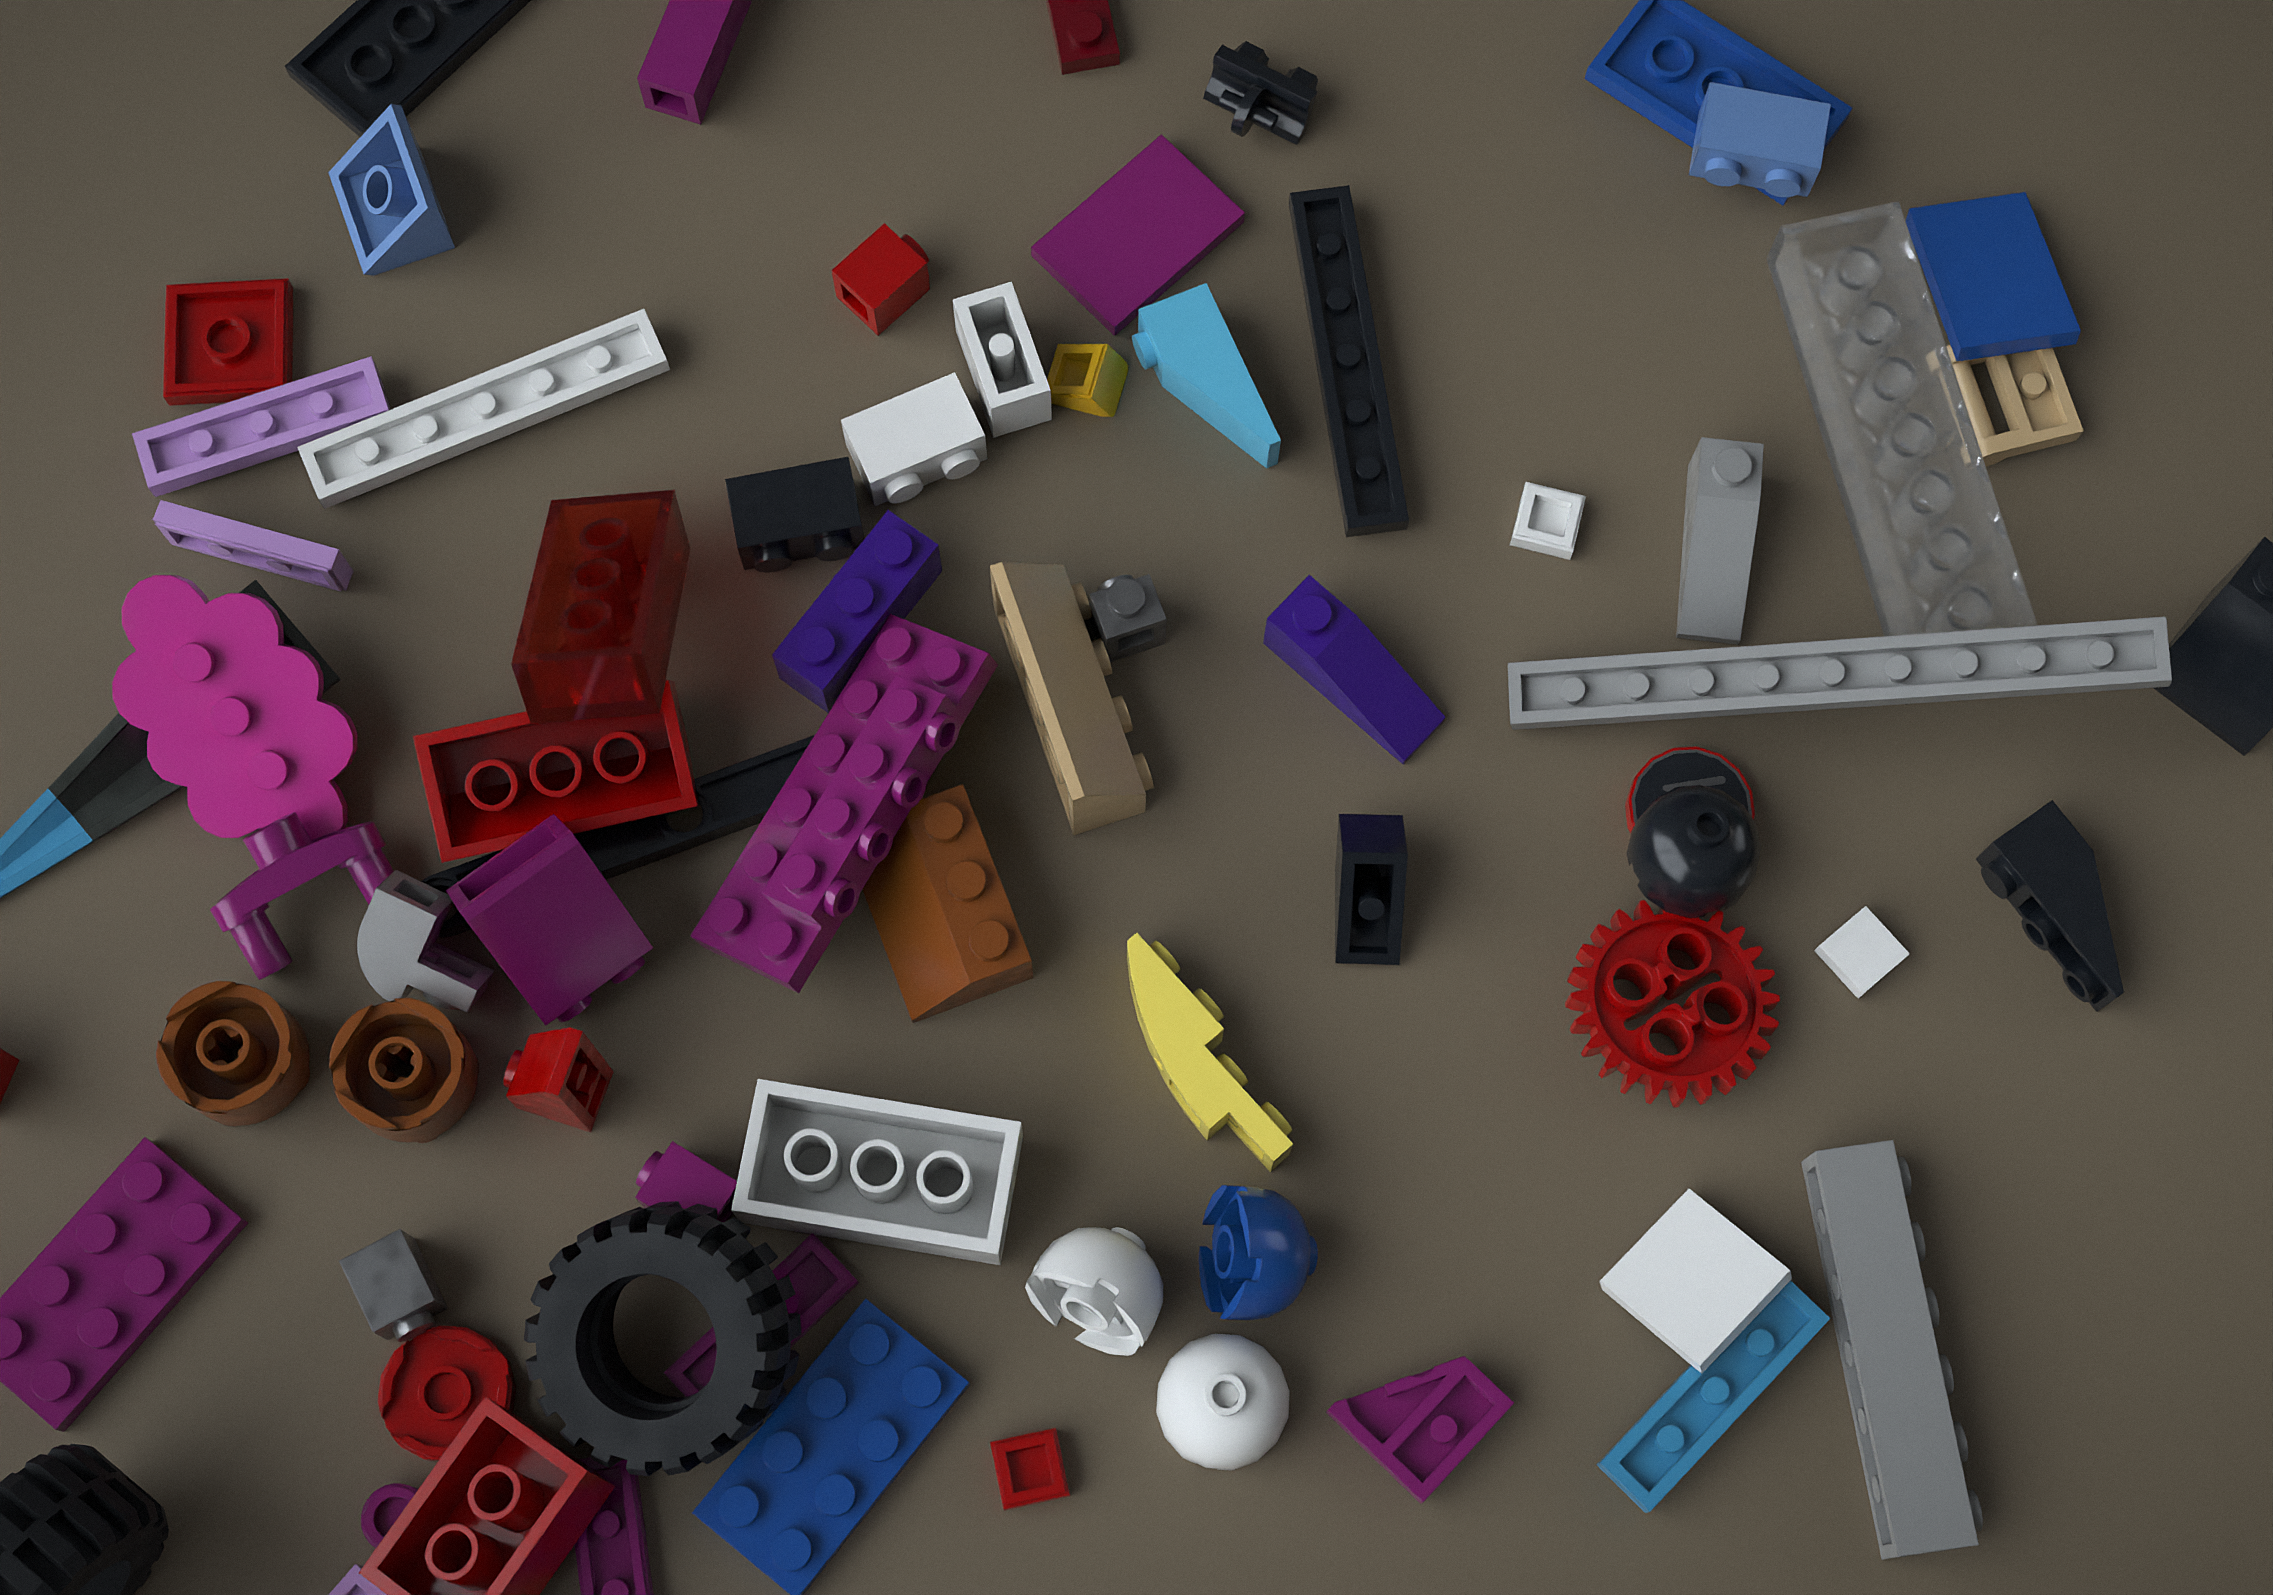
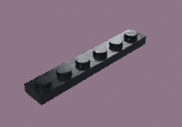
M1350 186L1292 192L1289 195L1288 204L1346 537L1407 530L1409 517Z

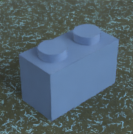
M1710 82L1698 114L1689 175L1705 178L1709 183L1717 186L1739 184L1765 189L1766 192L1777 197H1793L1796 195L1808 197L1821 170L1831 104Z

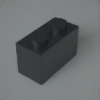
M849 456L725 479L737 549L744 570L755 568L757 571L764 573L777 572L790 567L792 561L817 557L822 561L841 560L852 555L854 550L865 539Z

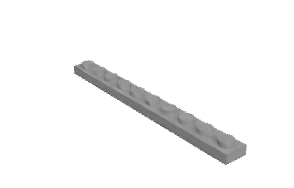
M2166 617L1508 663L1510 725L1513 730L2169 687L2172 681Z

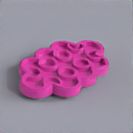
M153 575L139 581L127 593L121 608L122 626L128 640L136 651L130 654L118 666L112 681V697L122 717L131 725L149 732L147 758L152 769L163 780L187 787L188 807L193 819L206 832L221 838H239L260 828L262 829L293 812H296L311 840L344 829L348 822V804L334 779L352 764L358 749L357 730L351 717L340 706L322 699L324 678L318 661L309 652L284 644L283 624L277 610L265 599L251 593H227L209 601L205 593L194 582L178 575Z

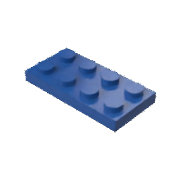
M1639 0L1588 66L1585 75L1587 81L1692 148L1699 110L1710 82L1831 104L1824 150L1846 122L1852 110V107L1683 0ZM1756 188L1782 206L1789 199V197H1777L1769 194L1765 189Z
M865 1298L692 1513L790 1595H804L970 1386V1383Z

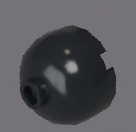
M1703 785L1676 787L1653 800L1636 821L1630 835L1627 858L1629 866L1632 863L1634 873L1640 880L1637 886L1648 900L1665 912L1687 918L1705 917L1707 912L1719 911L1724 907V910L1738 902L1755 878L1761 842L1757 824L1744 805L1722 790Z

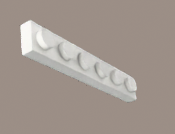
M641 309L297 448L318 500L326 509L669 371L670 368L646 311Z

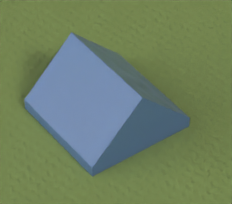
M390 104L328 172L364 275L374 276L455 248L420 147L401 105Z

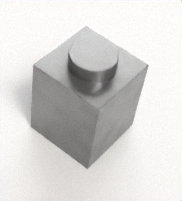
M401 1229L339 1261L372 1332L386 1340L395 1336L398 1342L415 1338L435 1325L434 1315L448 1309L415 1238Z

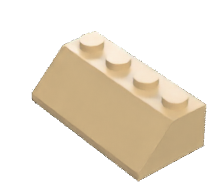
M999 562L990 565L994 611L1073 836L1144 813L1146 809L1145 791L1154 788L1151 773L1143 753L1132 755L1125 733L1133 731L1131 718L1122 695L1111 698L1104 677L1112 674V667L1102 639L1099 638L1091 641L1084 620L1092 618V613L1082 583L1079 582L1071 585L1064 565Z

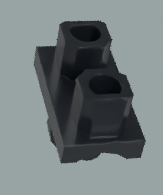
M1247 41L1243 42L1235 50L1222 45L1214 55L1212 62L1213 71L1203 99L1235 114L1231 124V132L1241 137H1244L1253 124L1298 145L1305 135L1318 92L1316 91L1317 76L1300 67L1290 69L1286 75H1283L1267 67L1269 58L1265 51Z

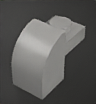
M395 870L376 888L360 925L357 937V953L362 971L370 985L387 1001H394L395 998H406L416 988L423 992V996L429 1002L438 1007L449 1010L460 1009L468 1012L484 994L494 970L436 943L453 901L448 894L398 870Z

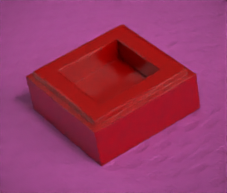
M1056 1428L990 1442L1004 1511L1070 1497Z

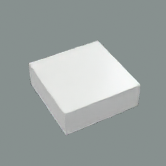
M1525 482L1510 545L1570 560L1586 496Z
M1867 906L1862 908L1814 950L1858 999L1910 954Z

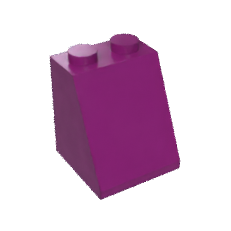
M554 814L446 890L458 911L545 1026L556 1018L562 1023L577 1016L591 1003L590 993L608 980L617 984L632 976L644 965L645 959L642 956L653 949L648 939L579 841Z

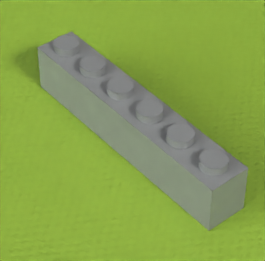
M1893 1140L1814 1151L1801 1164L1881 1559L1885 1560L1979 1545L1976 1531L1982 1530V1510L1975 1491L1967 1490L1962 1463L1967 1462L1968 1445L1962 1425L1958 1421L1953 1422L1947 1395L1953 1393V1374L1946 1355L1938 1354L1933 1328L1939 1325L1938 1303L1933 1290L1930 1287H1924L1919 1262L1925 1259L1924 1237L1919 1224L1910 1221L1905 1196L1911 1194V1176L1908 1164L1904 1157H1897Z

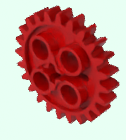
M1641 900L1634 910V921L1623 910H1616L1610 920L1612 930L1598 924L1590 936L1595 946L1582 944L1575 958L1584 967H1573L1567 982L1581 990L1570 993L1565 1002V1007L1583 1012V1014L1574 1020L1569 1029L1572 1034H1590L1591 1039L1585 1045L1581 1055L1583 1058L1600 1053L1606 1060L1598 1073L1601 1078L1609 1076L1616 1070L1624 1074L1621 1082V1093L1626 1094L1638 1082L1645 1085L1646 1103L1652 1104L1661 1090H1668L1672 1106L1679 1107L1685 1100L1687 1091L1690 1089L1695 1099L1702 1105L1712 1096V1084L1724 1095L1729 1094L1737 1085L1734 1074L1747 1080L1757 1068L1751 1058L1762 1060L1770 1050L1771 1046L1761 1036H1771L1777 1029L1779 1021L1764 1013L1776 1007L1780 1002V995L1762 991V988L1775 976V972L1772 969L1754 968L1753 963L1760 956L1763 948L1761 946L1745 950L1741 948L1738 943L1745 933V927L1739 926L1728 934L1720 929L1724 912L1717 911L1708 922L1699 919V917L1687 918L1668 913L1661 908L1658 914L1654 915L1649 904L1645 900ZM1676 949L1687 953L1692 958L1695 969L1684 970L1675 966L1670 961L1667 951ZM1711 973L1719 975L1720 981L1707 984L1693 991L1682 1007L1678 1003H1672L1654 1014L1640 1027L1634 1030H1627L1625 1028L1624 1022L1635 1020L1652 1012L1663 996L1667 1000H1673L1692 988L1705 976ZM1625 979L1633 982L1639 988L1642 999L1628 1000L1622 997L1616 991L1613 981ZM1716 1003L1722 1006L1729 1014L1730 1024H1718L1712 1021L1705 1013L1704 1004ZM1662 1033L1669 1036L1676 1045L1677 1054L1664 1055L1658 1052L1652 1046L1649 1034Z

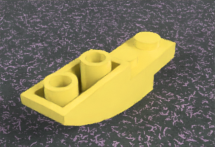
M1138 933L1134 934L1127 940L1130 989L1137 1018L1148 1049L1166 1085L1184 1113L1206 1140H1209L1227 1124L1271 1172L1290 1155L1293 1143L1287 1135L1292 1132L1291 1126L1272 1104L1266 1101L1263 1105L1259 1106L1243 1089L1248 1080L1231 1058L1224 1053L1215 1058L1211 1053L1222 1042L1224 1028L1219 1023L1224 1018V1015L1217 1004L1200 988L1191 993L1175 975L1181 970L1179 964L1161 943L1155 940L1151 945H1148Z

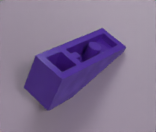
M1308 575L1267 618L1263 644L1400 763L1404 764L1445 721L1446 717L1359 617L1312 576Z

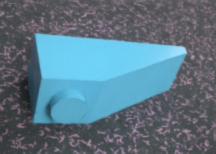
M1207 283L1140 308L1138 312V333L1132 335V342L1142 367L1145 370L1153 367L1164 389L1266 469L1277 465L1281 439Z

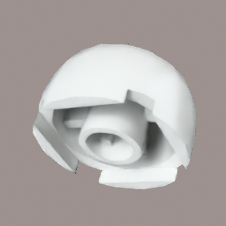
M1097 1227L1077 1228L1054 1240L1040 1256L1025 1286L1030 1301L1049 1322L1057 1326L1062 1316L1086 1329L1075 1338L1077 1341L1091 1348L1114 1355L1129 1356L1135 1354L1140 1345L1141 1347L1143 1346L1154 1328L1163 1304V1282L1155 1262L1145 1251L1146 1246L1144 1242L1134 1233L1119 1227L1112 1228L1111 1230Z
M1211 1334L1187 1343L1169 1360L1158 1383L1156 1413L1164 1437L1181 1457L1205 1468L1232 1471L1257 1462L1276 1445L1289 1418L1290 1391L1281 1366L1263 1346L1240 1335Z

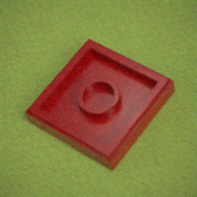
M288 278L166 285L163 398L169 406L228 403L292 382L293 286Z

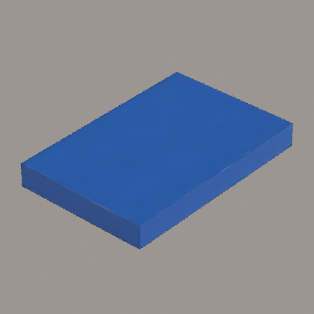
M2026 192L1909 208L1905 224L1957 362L2075 345L2077 343L2081 329Z

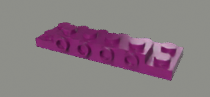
M890 614L700 919L691 937L702 947L800 993L841 923L855 909L859 894L875 867L889 853L893 838L911 808L917 805L923 797L926 784L940 760L954 746L959 735V729L998 667L992 656L988 652Z

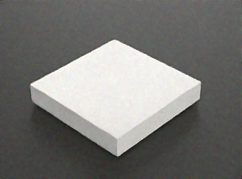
M1688 1189L1600 1280V1285L1605 1293L1702 1374L1788 1284L1792 1276L1790 1269L1691 1189Z

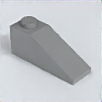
M1701 437L1688 464L1676 638L1736 645L1741 640L1760 507L1764 444Z

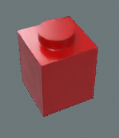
M884 223L831 270L836 297L879 336L930 290L927 266L929 258L923 248L911 236L904 234L900 238Z

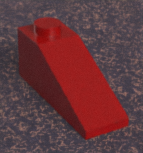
M568 1027L530 1034L524 1050L516 1049L513 1052L505 1070L503 1085L509 1088L506 1097L517 1109L591 1133L614 1071L583 1031Z

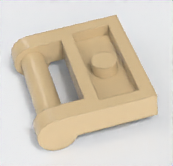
M1951 345L1943 347L1934 354L1940 374L1947 375L1969 433L1972 444L1968 447V452L1974 467H1987L2008 457L2077 441L2083 433V427L2053 348L1958 362ZM1985 362L2010 431L2000 434L1995 433L1974 376L1972 365Z

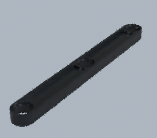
M815 735L695 778L698 805L703 809V817L700 824L691 831H675L668 825L667 818L669 813L574 833L573 835L605 880L759 824ZM502 850L433 874L421 882L439 891L447 890ZM457 910L452 918L444 922L438 937L455 936L472 930V928Z

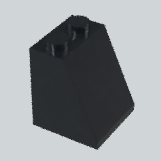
M2266 537L2209 592L2169 643L2171 684L2169 687L2153 688L2243 756L2273 728V542Z

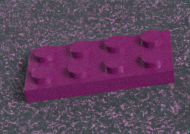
M144 1137L0 1297V1382L55 1430L65 1432L245 1228L248 1222L158 1145Z

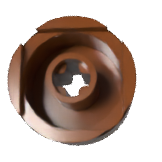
M233 981L210 982L191 990L181 997L166 1017L168 1022L163 1031L161 1041L158 1040L156 1060L158 1069L170 1091L201 1114L225 1126L251 1125L275 1116L285 1109L297 1094L306 1087L310 1078L309 1046L300 1023L268 993L256 987ZM236 1044L242 1045L243 1047L238 1050L239 1057L229 1063L233 1059L230 1049Z
M395 998L394 1001L384 1002L375 1006L371 1004L362 1008L344 1023L337 1033L330 1050L329 1069H331L334 1091L339 1103L349 1114L368 1129L392 1141L428 1143L455 1125L469 1108L477 1087L479 1063L468 1040L442 1012L432 1005L417 999ZM400 1063L408 1067L412 1065L415 1067L409 1077L400 1076L398 1078L394 1074L395 1069Z

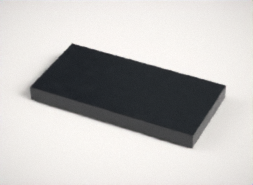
M356 0L287 63L285 68L295 82L361 137L390 104L401 105L407 117L531 0Z

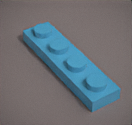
M1790 1280L1702 1374L1690 1364L1596 1465L1645 1513L1651 1512L1831 1318Z

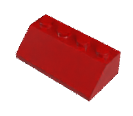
M671 680L413 736L442 863L505 849L553 814L574 834L698 806L688 739L675 682Z

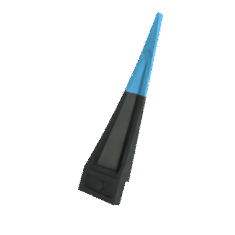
M254 580L239 592L259 596L277 610L283 624L284 644L305 650L318 661L324 678L323 694L341 681L339 676L257 580ZM118 713L0 838V898L184 787L163 780L152 769L147 758L148 731L131 725Z

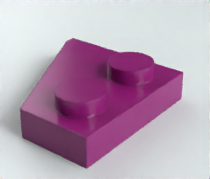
M1462 1356L1413 1376L1409 1375L1387 1383L1377 1389L1349 1399L1333 1403L1326 1413L1422 1504L1508 1411L1514 1402L1469 1359Z

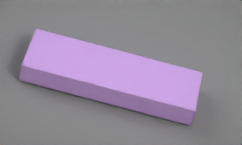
M160 500L153 517L155 525L170 544L340 592L342 590L346 591L353 573L352 568L337 548Z

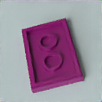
M1161 134L1032 245L1031 256L1115 336L1138 316L1140 308L1152 304L1242 225L1245 212Z

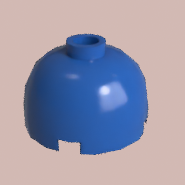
M1222 1185L1213 1193L1205 1210L1202 1225H1214L1212 1250L1207 1246H1199L1200 1282L1207 1307L1211 1312H1223L1220 1318L1227 1320L1264 1319L1285 1310L1301 1293L1307 1281V1276L1314 1273L1317 1265V1244L1314 1237L1309 1235L1305 1220L1293 1203L1276 1191L1249 1186Z

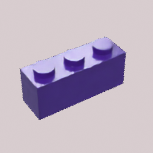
M887 510L773 652L772 657L779 679L829 713L888 616L892 614L905 619L941 574L942 565L939 545Z

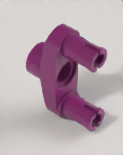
M293 812L243 839L259 869L210 908V912L222 932L230 931L258 980H261L293 961L265 913V910L269 908L268 902L338 865L340 869L347 867L369 905L376 888L394 872L381 849L386 843L373 821L350 826L311 840L296 812Z

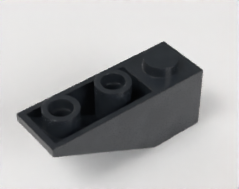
M2052 800L1993 841L1976 860L1982 867L1981 874L1989 889L1999 898H2007L2022 917L2021 924L2027 937L2039 949L2048 950L2064 970L2062 976L2069 990L2079 1000L2089 1002L2097 1012L2124 993L2094 851Z

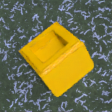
M1058 344L1047 377L1051 390V404L1101 417H1114L1128 373L1127 362L1109 344Z

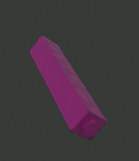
M752 0L669 1L637 76L645 108L701 125Z

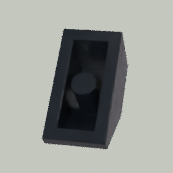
M1339 814L1335 864V963L1400 965L1408 860L1403 815Z

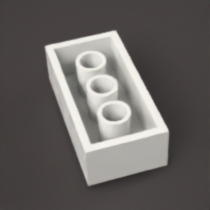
M757 1079L731 1211L738 1220L747 1224L807 1234L813 1233L814 1235L1001 1265L1023 1140L1022 1124L1019 1121Z

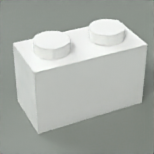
M1012 281L953 299L956 333L993 438L1052 420L1051 390Z
M955 372L841 419L846 446L874 506L886 501L890 503L907 501L919 494L924 485L943 477L947 479L964 477L973 472L981 461L987 459L985 434Z

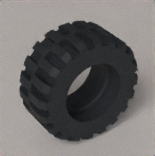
M678 1201L658 1202L647 1208L637 1207L598 1223L577 1235V1242L562 1248L549 1263L550 1271L553 1274L539 1280L530 1300L533 1305L541 1307L540 1313L525 1320L524 1340L528 1343H536V1355L525 1360L529 1380L533 1381L541 1378L546 1391V1395L537 1399L546 1417L557 1412L567 1424L561 1430V1436L574 1448L585 1441L594 1446L591 1459L608 1468H611L621 1460H627L626 1469L629 1474L650 1476L663 1467V1470L670 1476L689 1472L701 1462L705 1464L711 1463L726 1454L764 1424L763 1420L765 1417L778 1408L787 1393L783 1385L784 1381L796 1372L800 1354L796 1350L790 1349L791 1341L802 1334L801 1318L799 1313L788 1314L785 1300L796 1294L789 1275L777 1280L769 1264L774 1262L778 1256L766 1242L757 1247L752 1246L746 1240L751 1228L735 1217L725 1222L716 1220L718 1216L716 1208L695 1204L687 1209H683ZM648 1274L658 1275L681 1284L695 1295L711 1319L717 1344L716 1362L709 1383L696 1394L688 1397H672L651 1390L630 1373L619 1355L613 1332L616 1303L623 1288L640 1276Z
M79 1444L59 1445L53 1447L48 1455H37L27 1461L22 1470L17 1473L12 1472L0 1482V1595H134L137 1589L144 1585L152 1572L150 1568L160 1558L164 1550L163 1541L168 1538L169 1533L164 1508L94 1447Z

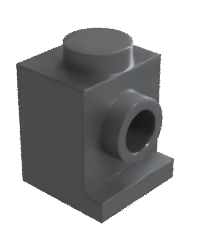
M1150 574L1133 579L1132 575H1120L1103 582L1098 587V591L1090 593L1089 605L1092 613L1090 621L1097 639L1101 638L1105 645L1110 662L1165 644L1167 619Z

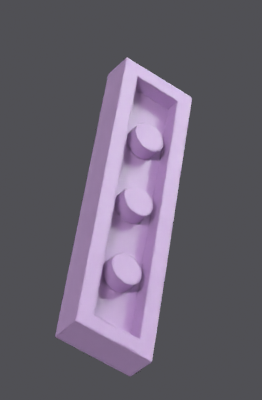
M372 356L153 426L132 433L147 486L152 494L157 497L299 451L298 446L391 410L378 368Z

